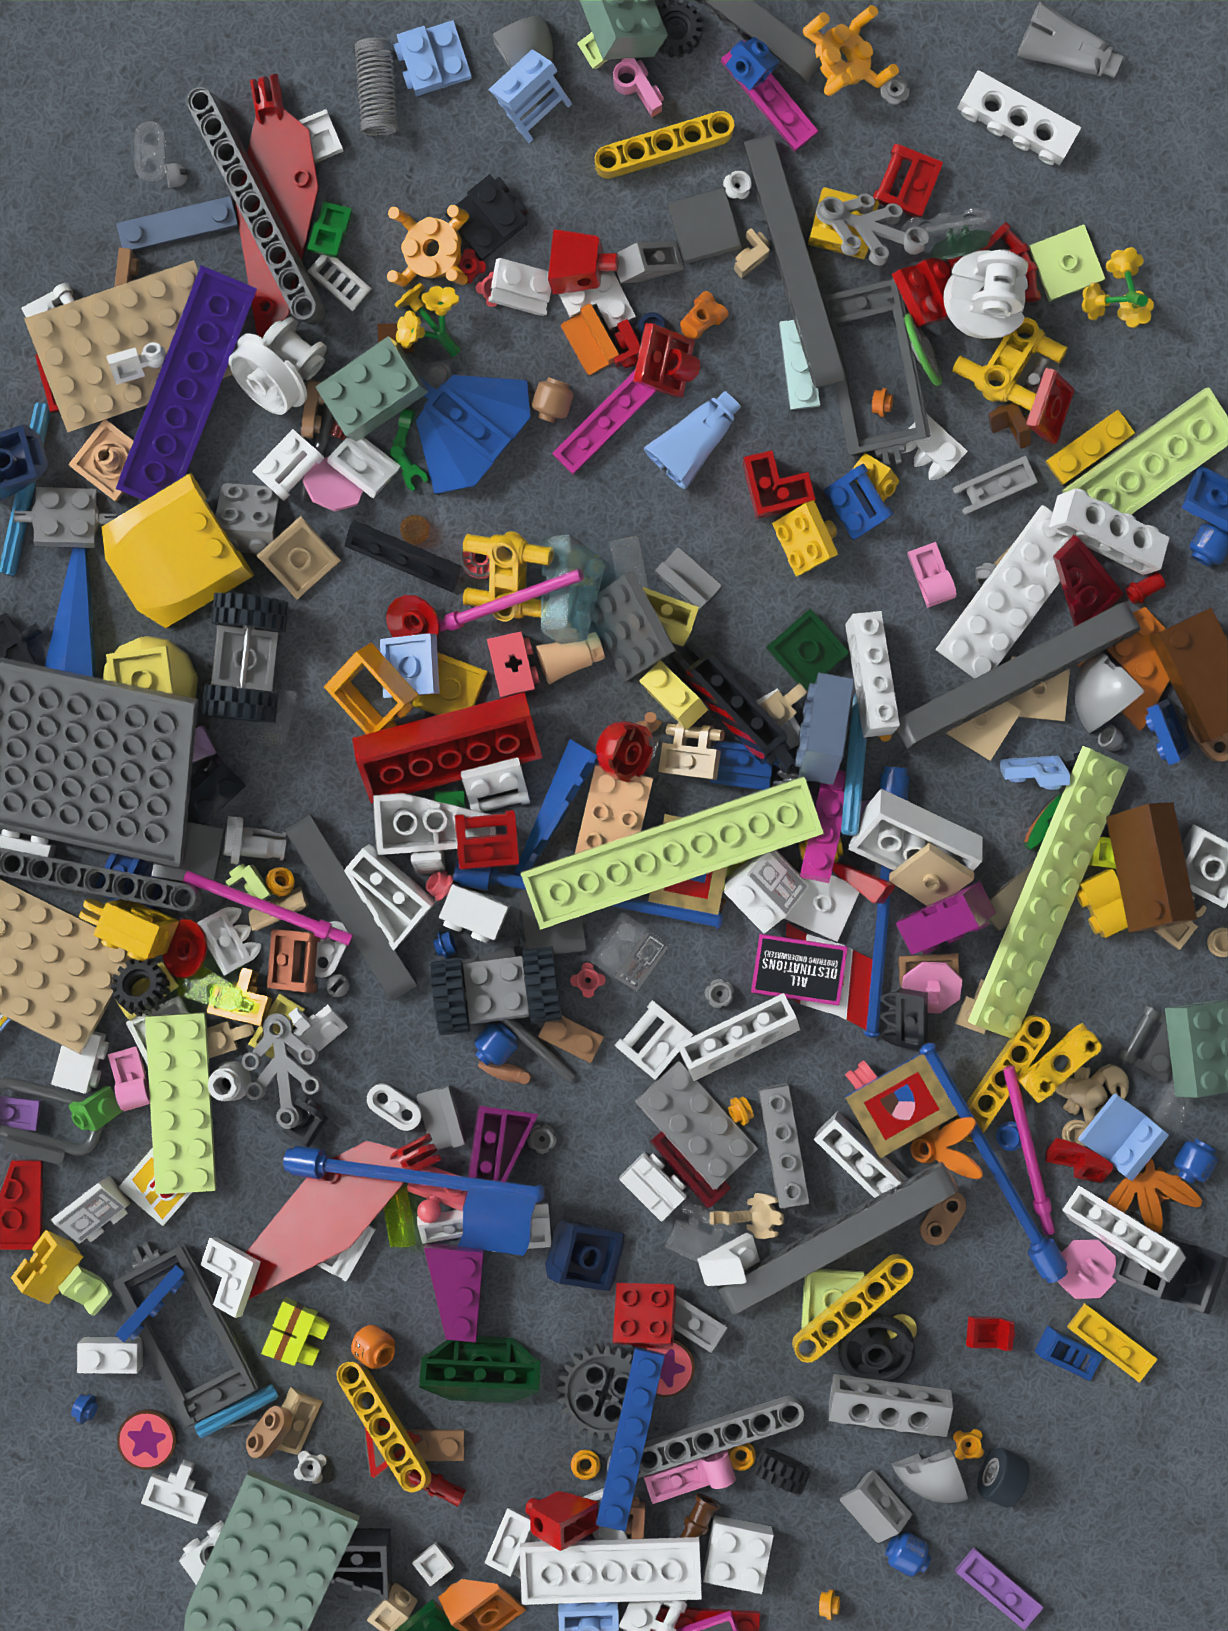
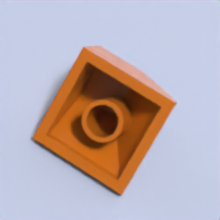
M461 1579L457 1583L450 1585L444 1593L438 1596L451 1625L459 1631H499L526 1611L525 1607L518 1600L495 1583Z

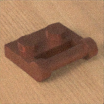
M271 929L267 988L317 993L315 970L318 942H321V938L314 936V932ZM306 941L303 982H298L301 942Z

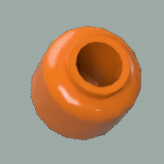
M367 1325L354 1335L351 1352L365 1366L370 1369H379L388 1365L394 1358L395 1341L390 1334L380 1327Z

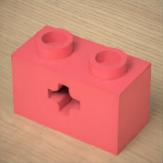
M522 631L487 639L500 698L536 691L534 684L540 682L536 666L530 667L528 655L533 654L530 638H523ZM515 656L517 661H522V665L518 666V672L513 673L511 668H506V664L510 663V657Z

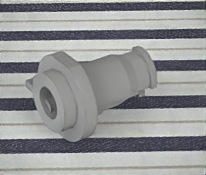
M228 816L223 855L230 856V864L238 865L239 856L264 859L274 857L283 861L286 848V832L275 833L266 829L243 827L242 817Z

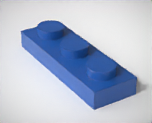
M175 1264L115 1335L123 1342L128 1338L133 1341L145 1328L141 1324L148 1315L154 1317L165 1305L161 1301L168 1292L174 1294L185 1282L181 1278L185 1272Z

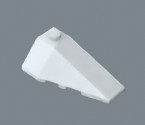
M405 793L373 795L377 854L457 849L454 816L464 814V817L490 814ZM495 826L465 829L466 837L496 835Z

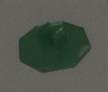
M964 225L961 233L954 235V229L950 228L947 233V239L936 243L930 255L933 258L942 260L968 255L987 246L992 238V233L979 229L970 231L968 226Z

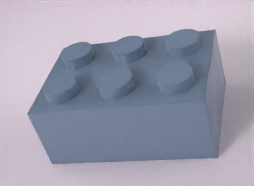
M818 673L815 684H809L807 698L805 697L802 711L804 719L799 731L798 740L800 745L799 749H797L796 762L794 766L800 767L798 778L804 776L805 780L834 784L843 757L854 679Z

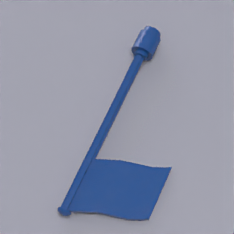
M295 1146L294 1148H289L283 1160L284 1170L290 1172L293 1176L321 1179L327 1172L468 1191L463 1207V1234L458 1246L522 1256L526 1253L532 1238V1213L535 1204L541 1202L545 1194L544 1188L540 1184L536 1187L330 1159L325 1150Z

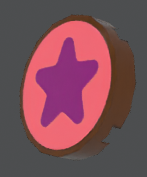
M674 1339L673 1346L642 1348L664 1353L656 1396L663 1398L672 1397L686 1390L692 1382L695 1367L693 1355L681 1341Z
M153 1409L138 1410L128 1416L120 1426L117 1435L118 1450L123 1459L132 1467L142 1470L156 1469L166 1463L174 1453L177 1444V1433L174 1424L171 1423L164 1413Z

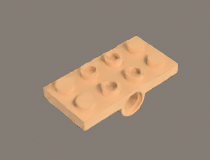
M596 764L575 854L641 832L653 777L644 775L640 777L634 776L630 779L632 782L627 783L610 777Z

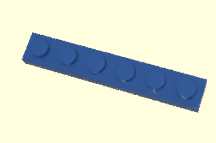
M635 1347L596 1525L626 1531L663 1365L664 1353Z

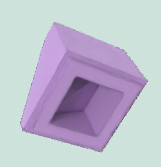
M199 726L195 730L192 764L216 754L205 726Z

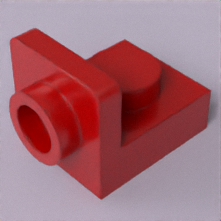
M628 318L617 323L619 332L614 334L620 349L627 348L628 350L613 358L616 368L622 365L624 369L636 365L639 356L640 344Z

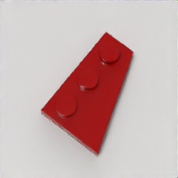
M13 1159L0 1192V1250H32L43 1234V1160Z

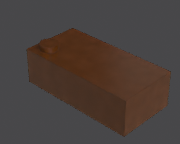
M1211 607L1149 637L1200 743L1214 740L1228 733V640Z
M1174 802L1148 803L1107 816L1106 820L1129 933L1154 931L1196 920L1197 915Z

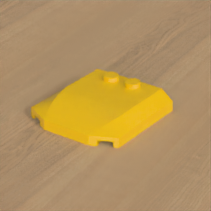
M192 473L102 526L105 560L137 611L164 628L169 627L213 601L214 593H226L254 576L239 550L236 551L205 501L207 498Z

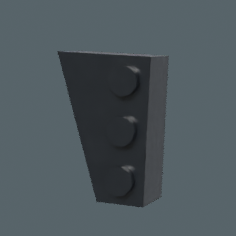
M355 1528L330 1583L334 1584L337 1581L353 1586L352 1590L361 1592L363 1589L379 1594L381 1599L388 1600L392 1586L391 1528Z

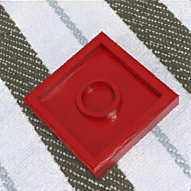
M1045 368L1026 423L1043 440L1052 444H1056L1059 439L1075 389L1056 370Z

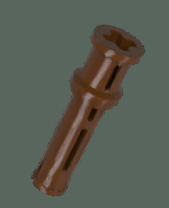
M697 1493L695 1496V1506L690 1515H686L684 1518L685 1528L680 1538L705 1535L709 1530L708 1523L713 1513L719 1511L720 1504L705 1494Z

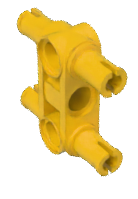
M1024 317L1023 323L1015 331L1003 337L987 365L982 367L960 355L953 366L952 372L974 382L976 389L982 391L983 396L989 401L1007 402L1009 400L1031 411L1036 393L1018 385L1017 379L1033 354L1039 353L1060 364L1067 353L1068 347L1046 337V333L1038 327L1036 321L1032 318ZM1026 333L1031 337L1024 339L1019 337L1018 334ZM992 380L1000 381L1002 385L992 386L991 384H989V382Z
M514 531L507 532L504 535L495 534L491 537L467 534L463 541V551L488 555L490 559L489 591L467 587L463 594V605L476 607L525 589L527 562L550 566L554 557L553 547L529 544L526 539ZM505 547H508L512 553L507 551ZM533 598L492 614L500 621H509L512 618L520 619L524 616L549 619L552 614L553 603L552 601Z
M1080 1023L1069 1031L1040 1060L1026 1069L1019 1076L1018 1081L1039 1103L1052 1095L1056 1088L1085 1062L1097 1055L1103 1045L1098 1041L1095 1034L1090 1032L1083 1023ZM1059 1055H1064L1067 1059L1065 1068L1059 1071L1055 1070L1053 1065L1054 1059Z

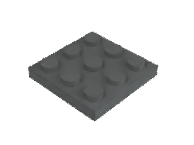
M634 571L624 574L584 603L589 618L598 629L602 643L608 648L615 661L616 669L622 674L625 682L676 651Z

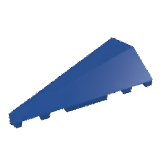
M73 547L44 667L97 678L87 548Z
M571 739L562 756L513 875L521 876V872L533 868L570 809L568 807L597 763V755Z

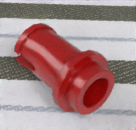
M1156 571L1137 583L1131 582L1129 587L1126 588V594L1133 604H1142L1148 596L1161 589H1165L1166 584L1161 574Z

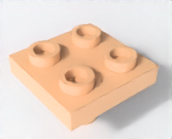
M105 419L68 465L115 502H118L124 492L115 488L133 440Z

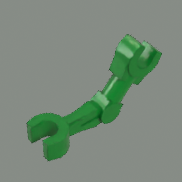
M404 409L400 413L399 429L393 440L390 454L403 470L402 475L407 488L414 492L416 490L412 484L414 476H421L425 483L429 479L424 471L411 463L404 451L408 431L412 427L415 416L414 411Z

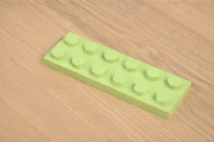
M1204 388L1062 491L1065 493L1072 489L1084 490L1089 494L1088 496L1111 504L1113 509L1121 513L1132 515L1228 446V416L1211 389Z
M206 1012L145 1016L156 1194L215 1191L217 1185L212 1102L208 1089L210 1069Z

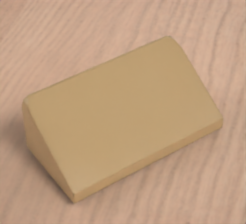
M300 886L293 889L286 896H279L268 901L293 912H299L309 907V902ZM255 909L248 911L252 931H259L281 920Z
M290 1387L282 1407L290 1410L292 1414V1427L276 1450L299 1455L323 1402L322 1400Z

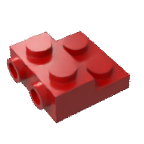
M941 256L925 259L917 265L899 269L891 274L917 328L949 319L944 305V290L951 277V271Z

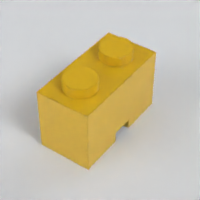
M45 1230L32 1248L35 1252L30 1260H23L11 1279L21 1293L49 1305L55 1295L60 1292L58 1287L72 1270L79 1265L83 1255L70 1240Z

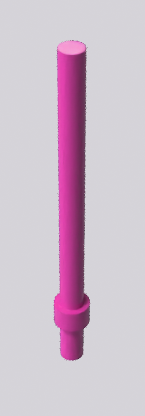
M580 569L463 612H451L446 614L444 619L439 620L440 632L457 630L462 628L467 622L584 580V575Z
M187 871L184 876L183 882L315 933L314 936L326 940L330 938L348 946L353 939L352 934L332 927V923L325 920L316 921L190 871Z
M1007 1066L1003 1068L1035 1198L1033 1200L1035 1214L1039 1215L1043 1234L1052 1235L1055 1233L1050 1213L1053 1210L1049 1197H1046L1015 1066Z

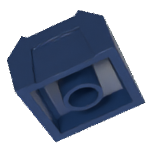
M22 424L0 432V500H3L35 482L49 467L41 436L27 425Z
M561 1220L553 1228L554 1234L548 1259L545 1262L547 1277L558 1284L610 1291L616 1278L624 1246V1233L593 1225Z

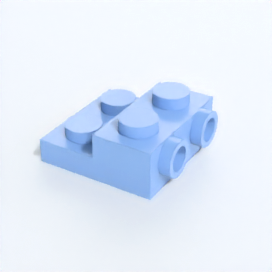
M453 20L425 29V26H421L396 34L399 43L393 44L398 61L404 60L407 71L402 72L407 89L413 88L416 96L472 79Z
M618 1602L558 1604L559 1631H619Z

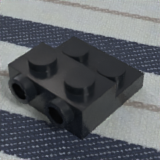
M490 174L467 192V196L456 204L457 207L467 211L469 214L468 220L458 232L482 261L528 225L525 218L528 212L518 199L512 202L506 194L510 190L500 177L494 180ZM447 212L445 213L446 218L451 221L453 218Z

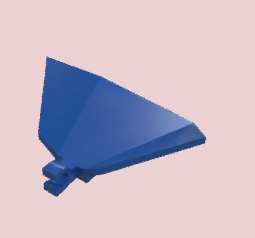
M453 375L436 390L421 378L429 392L423 396L428 401L418 416L416 424L434 494L475 487L531 418L527 380Z

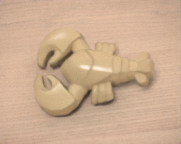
M1111 1064L1103 1066L1091 1078H1089V1067H1079L1074 1072V1078L1068 1077L1055 1090L1057 1094L1067 1098L1063 1109L1077 1115L1080 1107H1082L1085 1122L1089 1125L1104 1107L1101 1105L1108 1100L1107 1093L1102 1086L1104 1083L1112 1095H1118L1116 1087L1119 1086V1096L1125 1100L1128 1094L1129 1080L1126 1073L1119 1066Z

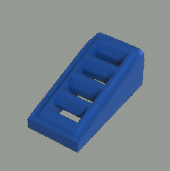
M1050 1326L1046 1327L1035 1349V1352L1042 1359L1088 1381H1091L1104 1356L1100 1352ZM1068 1344L1062 1359L1059 1358L1064 1345ZM1076 1349L1080 1351L1072 1365L1069 1362ZM1086 1354L1090 1355L1084 1370H1081L1079 1367Z

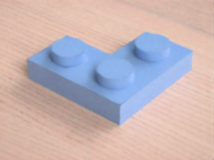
M1059 755L1000 759L1001 773L1005 779H1009L1011 782H1024L1026 778H1035L1040 787L1049 790L1059 789L1061 785H1070V773Z

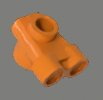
M703 291L694 300L695 306L680 322L681 331L688 338L698 339L713 324L720 325L729 316V312L725 306L715 301L714 296L710 292Z

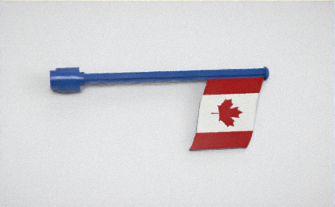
M884 766V774L880 775L879 791L883 789L908 801L910 776H907L908 768ZM881 865L880 878L889 881V874L893 870ZM890 895L884 903L877 905L873 959L849 947L847 948L839 1006L791 999L801 1005L837 1015L865 1029L866 1031H863V1033L869 1038H876L881 1034L878 1032ZM787 922V938L845 946L807 934Z

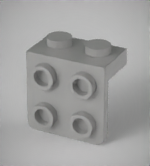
M225 483L221 486L215 517L236 551L239 550L240 553H253L257 555L275 539L274 526L280 497L268 486Z

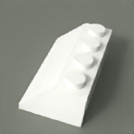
M880 789L865 807L859 821V832L852 837L849 850L895 870L924 846L931 843L971 871H974L982 862L983 837L890 792Z

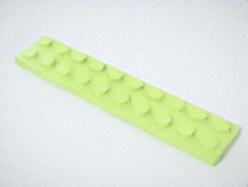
M1082 747L1070 775V785H1066L970 1014L969 1023L1011 1039L1020 1029L1079 889V884L1084 877L1105 827L1106 817L1110 815L1128 772V766L1090 748Z
M803 776L523 871L521 876L541 930L824 833L805 777Z

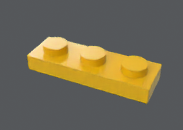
M1118 409L1047 459L1045 463L1061 485H1063L1131 437L1135 432Z
M1085 1303L1067 1326L1139 1383L1157 1361L1155 1356Z

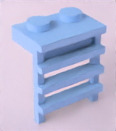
M533 49L489 89L498 100L499 105L506 111L508 118L513 121L518 132L523 135L528 143L534 140L528 131L561 100L567 107L572 105V102L553 76L558 71L554 64ZM552 88H554L555 91L551 95H549L523 121H520V118L531 107H533L545 94H547Z

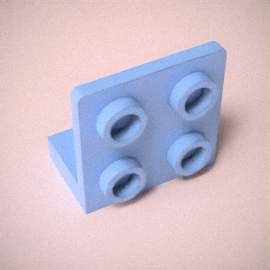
M1113 1094L1078 1139L1085 1146L1112 1163L1126 1178L1133 1181L1169 1134L1119 1095Z

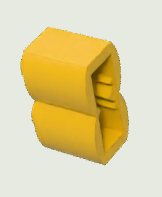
M1106 869L1081 881L1076 897L1083 908L1087 906L1091 917L1088 918V922L1092 931L1095 934L1099 933L1101 937L1107 938L1128 928L1119 880L1114 870Z

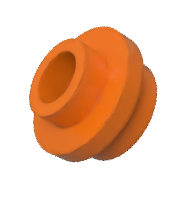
M888 388L875 390L872 399V413L879 414V417L884 418L886 412H891L893 407V395L889 394Z

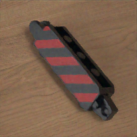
M689 641L684 645L687 654L695 661L694 664L690 665L678 653H674L671 656L673 664L684 675L683 681L762 765L774 763L784 774L794 767L796 761L788 753L790 747L786 743L788 737L785 731L711 653L707 652L704 654L694 643Z

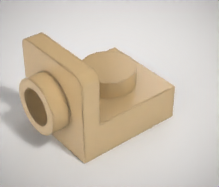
M752 228L746 232V239L753 246V249L751 250L747 247L735 258L737 262L735 263L734 271L741 279L769 257L770 250L768 247L770 243L761 232L756 234Z
M394 1583L391 1586L389 1599H383L370 1613L367 1621L379 1631H394L409 1618L418 1600L409 1591Z

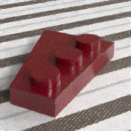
M1073 535L1053 555L1074 627L1108 610L1124 594L1079 537Z

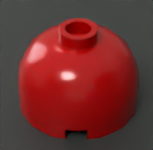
M630 721L610 724L603 730L596 744L598 765L610 777L627 783L632 782L630 779L634 776H642L650 765L654 747L649 746V737L653 738L651 732L647 727Z

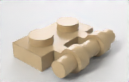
M679 722L677 724H667L666 734L674 736L673 744L662 743L658 772L717 780L721 751L710 749L713 741H723L724 730L714 729L711 725H703L702 727L691 726L686 730ZM687 739H699L698 747L686 746Z

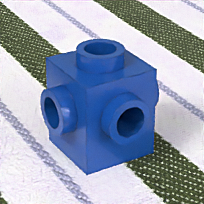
M755 36L746 42L743 40L739 41L730 51L732 57L725 66L732 72L733 77L737 81L742 82L750 91L764 83L780 61L770 52L769 47Z

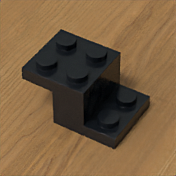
M1150 1229L1179 1247L1186 1257L1171 1281L1167 1282L1128 1256L1120 1253L1112 1278L1160 1299L1178 1302L1210 1315L1228 1257L1182 1238Z

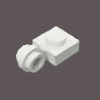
M149 343L143 348L142 354L139 356L136 348L108 355L107 360L116 385L144 377V367H161L165 360L166 352L158 343Z

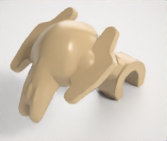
M755 1193L754 1198L747 1200V1205H753L749 1211H711L710 1225L718 1223L732 1225V1223L751 1221L752 1224H747V1229L754 1233V1237L756 1239H767L778 1236V1232L773 1231L772 1228L775 1225L784 1224V1214L777 1211L772 1205L773 1203H778L776 1197Z

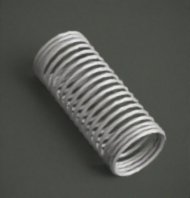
M376 37L359 40L354 46L355 57L357 58L355 61L357 63V83L359 84L357 87L359 89V109L361 110L359 112L361 115V132L370 136L393 134L399 128L398 118L396 117L398 115L396 112L397 107L395 106L397 103L394 96L396 88L394 86L395 81L393 80L395 78L393 75L394 70H392L394 68L392 65L393 55L391 54L393 52L392 42L385 38ZM372 50H380L379 52H370ZM383 103V104H377V105H371V106H367V105H366V104ZM367 109H380V110L366 111ZM390 113H394V115H375V114H390Z

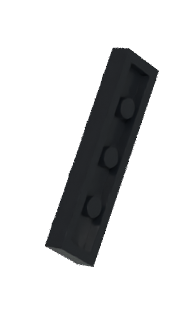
M353 520L349 526L345 547L453 593L461 572V565L356 520Z

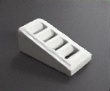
M320 255L307 271L315 282L351 311L358 306L371 290L365 282L339 259ZM328 261L332 266L322 276L318 272ZM338 269L341 274L331 284L327 280ZM348 277L351 281L340 292L336 288ZM355 285L359 286L360 289L351 300L345 297Z
M444 850L414 852L411 855V863L417 874H431L435 871L443 872L446 869Z

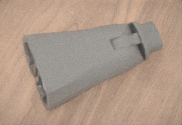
M1043 2L1038 3L1031 18V24L1027 28L1017 53V57L1054 64L1101 76L1103 73L1112 78L1116 76L1123 59L1122 55L1112 52L1113 47H1108L1109 44L1100 37L1077 26Z

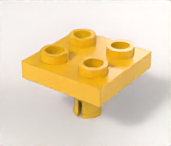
M814 500L803 504L772 523L796 577L838 555L832 538L837 534L836 526L830 520L823 521Z

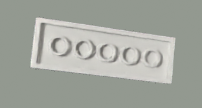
M1041 505L935 649L974 679L999 665L1060 582L1053 555L1070 538L1049 528L1053 512L1045 506Z
M699 1537L578 1541L563 1551L555 1549L546 1542L520 1543L519 1546L522 1605L702 1599Z

